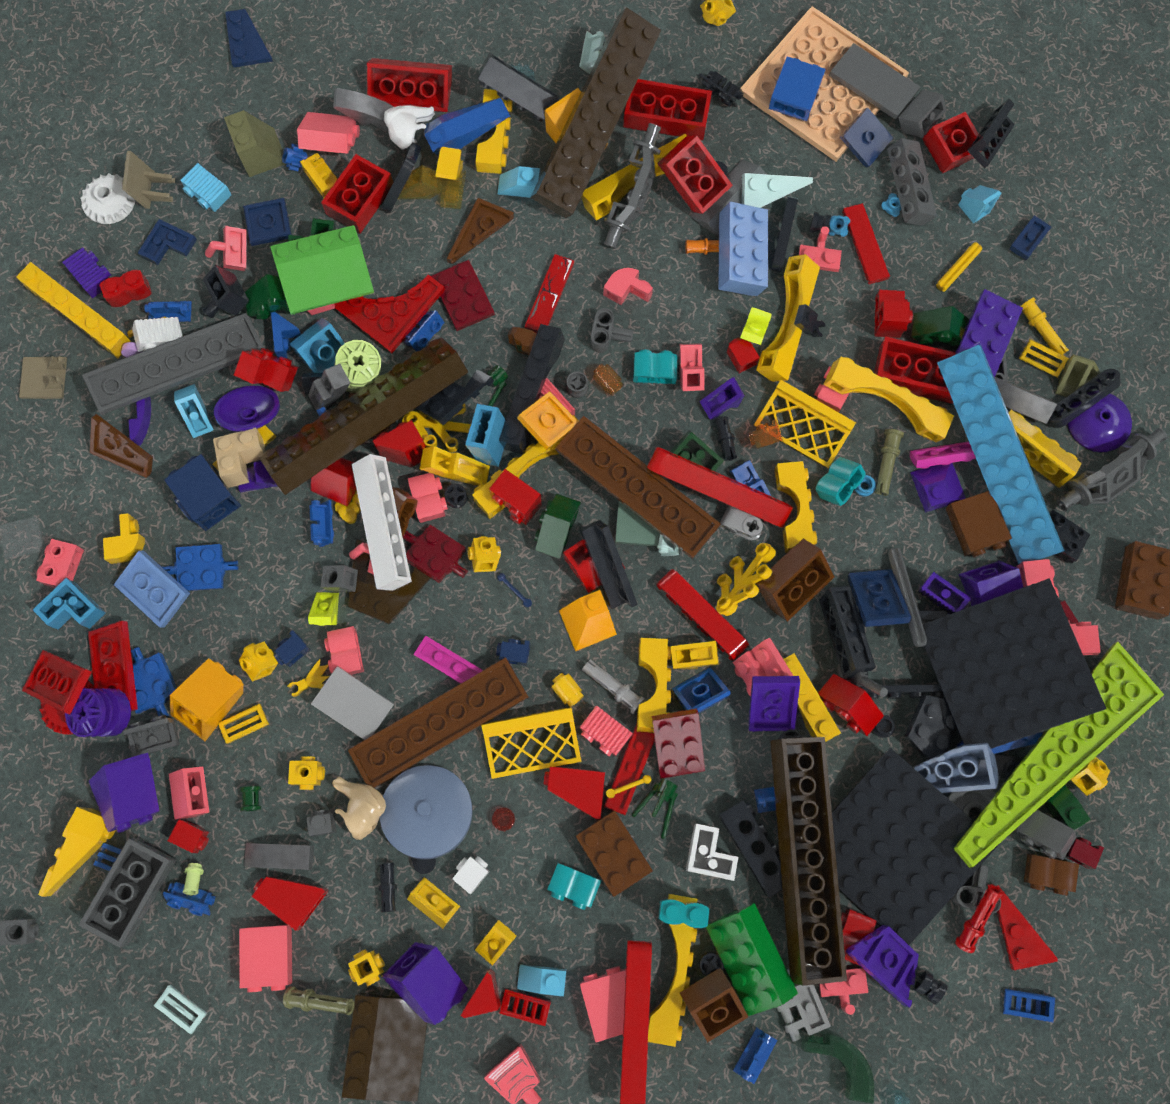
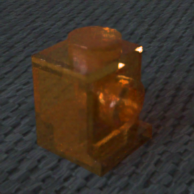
M777 420L772 421V426H769L768 423L756 426L757 431L749 433L752 446L756 445L757 449L783 441Z

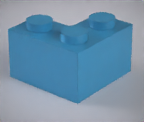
M65 578L33 609L48 626L57 630L71 617L80 625L90 629L106 613L77 583L68 578Z

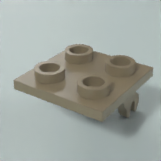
M127 151L122 190L147 209H150L151 201L173 202V197H170L169 193L150 190L151 182L175 183L176 178H172L170 174L154 173L155 171L133 152Z
M60 356L23 357L19 398L63 399L67 358Z

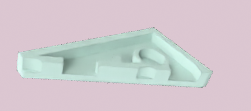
M744 173L742 175L741 204L761 208L813 183V177Z

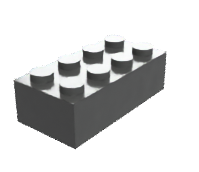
M128 838L78 926L119 948L129 945L177 859L137 838Z

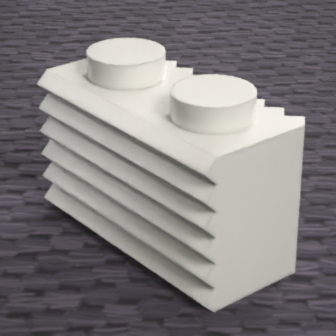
M178 317L135 320L132 328L138 352L146 351L183 337Z

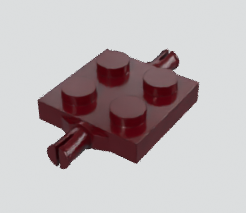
M431 524L418 537L409 531H406L402 536L403 539L412 544L406 553L407 562L439 584L452 571L462 578L467 574L468 570L458 564L459 559L466 552V547Z

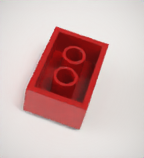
M687 135L657 163L690 209L695 213L703 214L733 186L697 135Z
M355 154L321 202L326 215L347 227L354 225L356 232L361 234L386 198L393 184L391 173Z

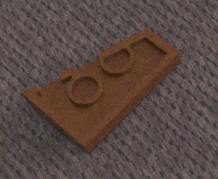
M96 414L91 418V454L145 478L150 476L153 456Z

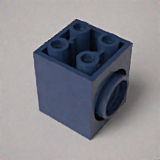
M202 454L190 458L186 465L180 469L173 470L164 479L174 493V501L184 515L192 523H197L205 531L242 506L231 490L225 485L214 467Z

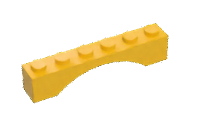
M686 134L660 147V155L653 154L656 176L664 174L657 163L687 136ZM630 164L584 190L582 194L584 207L596 221L609 214L613 202L619 203L623 196L635 187L636 182L634 178L637 170L640 168Z
M806 254L792 256L788 259L784 273L786 305L783 322L774 341L762 351L756 370L773 382L789 380L802 330L794 325L799 305H810L820 266Z
M32 262L16 276L27 289L66 316L116 358L122 355V345L131 342L124 333Z
M840 357L833 362L824 382L825 386L842 395L848 393H868L888 400L907 416L917 434L934 442L945 439L954 415L948 413L947 409L929 403L928 399L912 394L909 389L893 384L890 379L874 374L871 369L861 367L847 357Z
M564 437L547 451L539 442L536 445L531 444L526 448L525 453L521 457L513 458L505 469L519 478L522 473L539 460L559 454L555 448ZM501 470L495 472L488 483H482L476 487L474 494H472L474 501L489 519L506 507L503 504L499 506L493 502L489 492V488L503 472Z
M668 894V899H674L683 904L697 903L698 900L696 898ZM684 923L677 925L669 924L676 946V970L667 995L649 1015L648 1042L676 1047V1040L681 1041L683 1027L679 1026L680 1016L685 1015L686 1004L682 1001L680 992L689 987L690 977L686 976L687 966L692 967L694 954L690 952L691 942L695 943L697 928L690 927Z

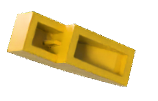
M435 446L423 449L420 469L426 472L478 486L482 483H487L490 468L489 465L458 452L450 453Z

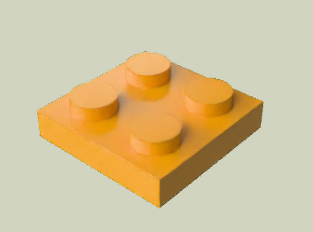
M550 391L519 414L517 418L546 451L566 436L578 422Z

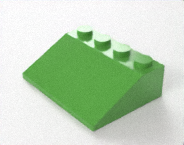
M354 225L270 246L291 315L374 293Z

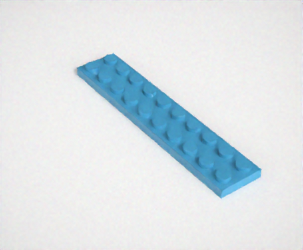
M981 345L938 362L988 490L997 502L1012 537L1009 542L1018 564L1024 561L1040 560L1063 552V546Z

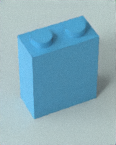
M477 404L465 445L477 461L499 467L504 450L499 438L506 420L497 407Z

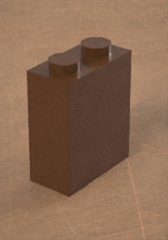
M989 491L951 503L946 508L965 557L972 555L973 558L986 554L985 550L993 548V551L1005 548V543L1012 539L998 504Z

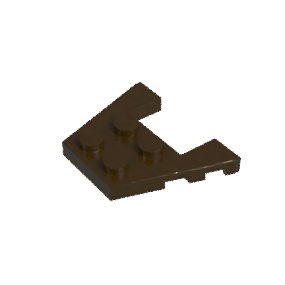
M357 539L355 542V548L361 543L365 542ZM364 552L356 559H353L352 568L358 570L356 591L349 593L348 607L386 624H390L432 578L415 568L411 575L412 582L393 591L377 589L374 574L369 573L367 568L370 554Z

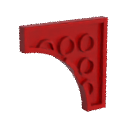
M427 275L419 284L408 290V293L397 297L369 299L361 296L334 303L337 311L392 354L405 339V336L411 332L446 289L430 275Z

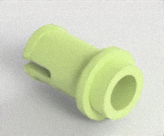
M190 863L184 871L186 879L183 893L186 895H197L199 892L200 875L203 874L204 870L201 864Z

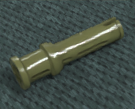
M886 429L884 432L886 438L884 446L881 447L883 457L875 494L881 495L884 493V496L889 495L895 459L900 455L899 445L901 438L904 437V433L896 429Z
M290 986L286 989L283 996V1004L287 1009L297 1007L306 1012L317 1009L346 1015L352 1014L354 1010L353 999L316 994L312 989L303 991Z

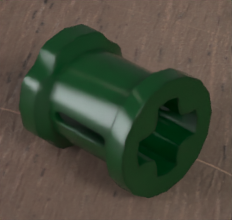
M260 786L240 788L243 805L240 807V811L261 810V806H259Z

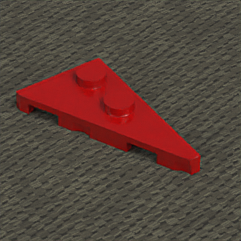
M1003 891L1000 897L1001 907L997 913L1012 970L1058 962L1055 954Z

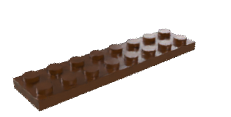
M585 416L577 422L555 448L559 454L691 559L697 555L721 525V523L660 475L648 469L646 464Z
M504 658L350 748L348 752L366 785L376 788L526 700L529 696L507 658Z

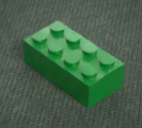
M755 903L726 914L708 924L706 929L748 1016L781 1006L798 994Z

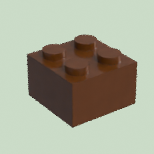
M721 968L680 992L683 1001L707 1043L748 1018L746 1011Z

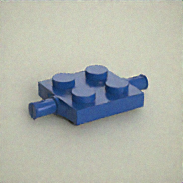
M221 544L176 547L175 566H162L170 575H175L177 582L187 591L222 589L225 571L239 569L237 566L238 561L225 562Z
M139 647L131 650L135 660L133 673L138 710H135L136 714L155 708L158 716L165 715L168 717L169 714L164 704L170 699V694L177 689V686L163 654L157 653L144 659Z

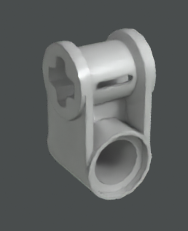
M731 505L727 506L720 521V528L731 530L730 533L737 534L748 540L759 538L763 528L759 518ZM755 525V530L750 532L749 527Z

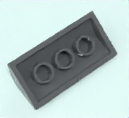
M742 159L727 176L733 186L703 214L694 212L691 218L719 238V212L729 202L742 203V175L744 173L766 174L759 165Z

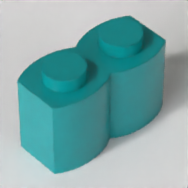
M646 349L635 352L633 382L676 384L677 354H673L671 351H661L656 354Z
M839 457L831 464L829 472L818 481L815 490L821 499L842 506L848 501L853 490L861 484L866 473L861 464Z
M558 863L547 890L552 892L551 897L564 901L566 897L573 900V906L585 910L586 906L592 907L601 880Z
M664 899L660 901L658 918L667 924L677 925L684 923L693 928H704L708 926L709 908L700 903L690 902L683 904L674 899Z

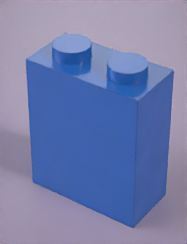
M786 57L771 97L769 109L808 121L826 69L816 64L803 62L797 58Z

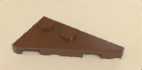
M477 198L447 257V262L453 264L513 220L514 212Z

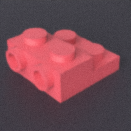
M771 638L762 641L733 662L735 673L744 680L747 685V693L750 696L752 676H793Z

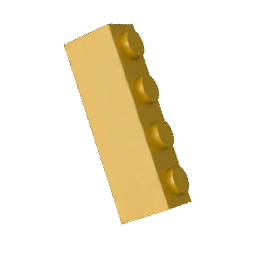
M1011 409L1008 413L1029 465L1060 488L1075 476L1082 463L1077 460L1075 455L1063 450L1058 442L1045 436L1040 428L1028 423L1023 415Z

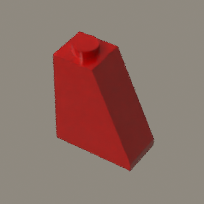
M551 766L549 772L545 771L544 785L548 786L547 790L592 818L600 820L605 772Z
M266 877L265 879L261 878L253 888L255 892L251 897L297 931L303 927L329 890L310 884L276 877Z

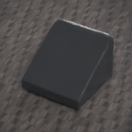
M303 373L301 379L305 394H309L313 381L321 378L323 373Z

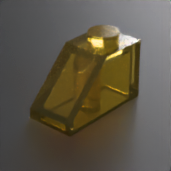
M421 165L411 172L398 199H431L442 192V178L435 177V170Z

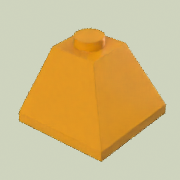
M600 590L578 598L559 610L575 651L617 635Z

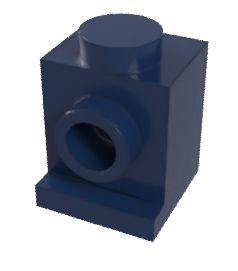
M293 630L290 632L292 637L283 639L275 650L274 657L281 666L286 664L291 667L311 650Z
M508 639V642H498L496 656H500V661L507 658L510 664L527 666L530 641L525 640V645L515 639Z

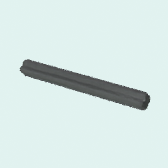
M892 548L889 550L888 556L894 576L911 615L908 625L913 643L916 647L925 646L927 638L901 550L899 548Z

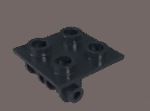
M710 71L707 78L699 73L702 80L701 84L705 87V90L712 91L713 96L717 93L721 98L720 100L728 107L731 104L735 107L738 106L735 101L737 99L740 100L744 95L741 88L732 84L731 81L727 83V78H724L717 71Z
M1052 510L1050 517L1064 549L1057 556L1066 563L1076 562L1090 533L1068 520L1065 516Z

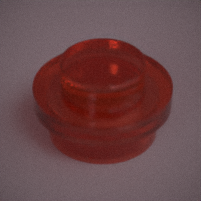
M499 808L492 816V823L496 829L507 831L513 827L515 815L508 808Z

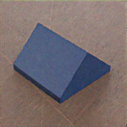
M711 667L672 688L683 710L697 708L698 713L728 698L731 694L730 690Z

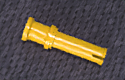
M1033 297L1022 304L1020 307L1023 308L1022 312L1029 320L1028 324L1032 327L1035 326L1048 346L1062 355L1068 352L1069 349L1045 319L1047 317L1046 313L1042 312L1035 303L1036 299Z

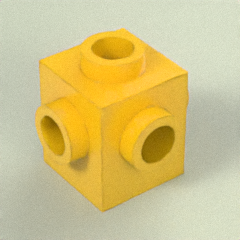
M706 0L700 5L704 20L708 24L715 26L723 25L736 12L732 0Z
M481 536L473 538L471 547H468V559L472 560L474 572L496 571L501 557L500 546L496 545L495 537Z
M265 641L259 644H249L243 649L244 652L239 658L241 668L246 671L252 682L271 675L278 664L273 651L268 648Z
M301 757V761L289 762L288 784L300 786V790H314V786H321V780H324L325 768L321 762L315 761V757Z
M1095 757L1070 780L1088 796L1107 785L1110 770L1102 760Z
M365 949L353 955L355 960L348 963L350 967L348 971L353 982H357L358 986L366 983L368 987L380 980L378 975L384 972L382 967L385 964L379 953L376 954L374 950L368 953ZM369 962L372 968L371 971L365 970V963Z

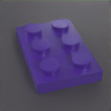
M752 676L748 721L749 731L795 730L800 689L799 676Z

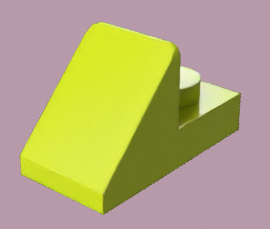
M752 307L740 338L761 345L772 314Z
M316 593L308 615L309 624L319 626L337 625L339 593Z

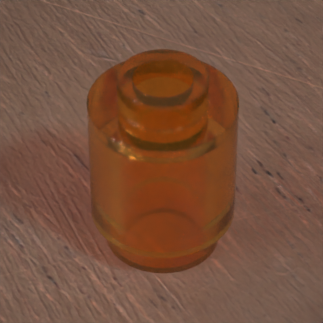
M600 364L593 371L595 374L593 379L605 393H609L611 396L624 386L621 382V377L609 364L605 366Z

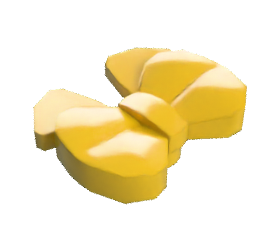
M357 490L348 507L337 502L335 504V511L349 524L355 523L357 521V514L361 512Z

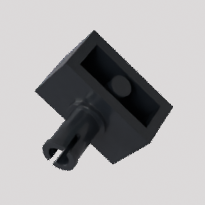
M215 265L203 278V282L212 297L209 303L202 309L208 317L214 318L220 309L237 315L248 303L249 299L234 273Z

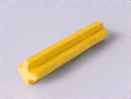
M974 242L938 281L936 287L940 291L945 292L981 252L982 246Z

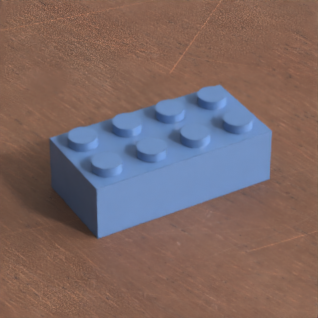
M729 202L719 212L718 290L758 296L768 287V209Z

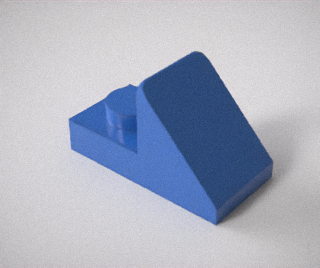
M271 312L274 351L278 358H288L287 351H290L288 338L299 337L301 332L276 312Z

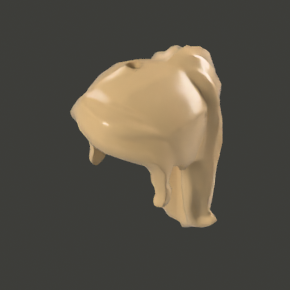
M338 776L333 780L332 784L335 789L345 794L350 801L347 812L338 808L335 810V813L343 817L352 837L356 840H361L376 828L379 818L386 808L385 800L381 793L372 786L347 782Z

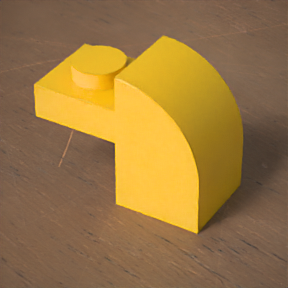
M128 513L119 515L121 536L103 538L104 560L110 564L131 561L138 551L143 550L145 538L138 533V521Z

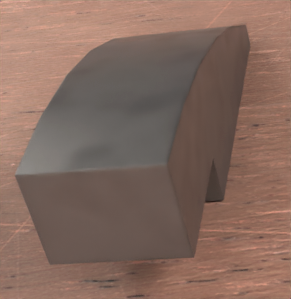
M341 88L335 89L333 108L364 126L371 123L383 131H388V127L384 122V113L394 106L363 93Z
M341 364L324 370L322 377L313 381L308 396L316 411L322 407L327 409L350 385V381Z
M997 377L994 378L1006 407L1047 424L1057 406L1056 403L1027 389Z
M246 843L244 867L312 870L314 846Z

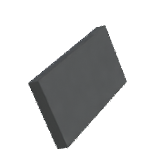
M854 43L829 74L830 77L894 119L898 118L920 89L919 85Z

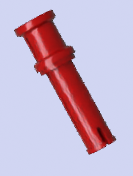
M989 884L973 916L965 921L963 932L955 939V944L961 950L967 953L975 952V945L979 937H983L985 933L984 926L1003 894L999 887Z

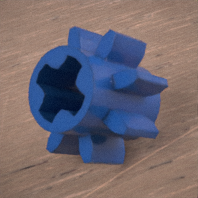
M291 144V148L284 149L282 161L289 170L298 172L299 167H302L300 161L307 159V152L299 149L298 145Z

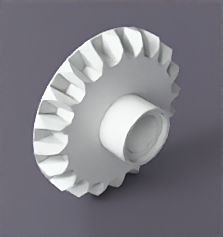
M110 173L106 176L100 174L99 178H92L90 184L86 183V189L82 190L83 196L80 199L85 214L91 220L101 224H112L121 221L132 211L135 199L122 190V177L117 174L111 175Z

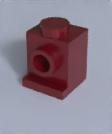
M1078 837L1073 842L1065 858L1087 869H1096L1104 847L1100 845L1091 846L1092 843Z

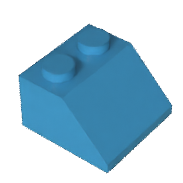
M321 318L289 345L313 373H323L324 370L335 366V356L345 342L333 326Z

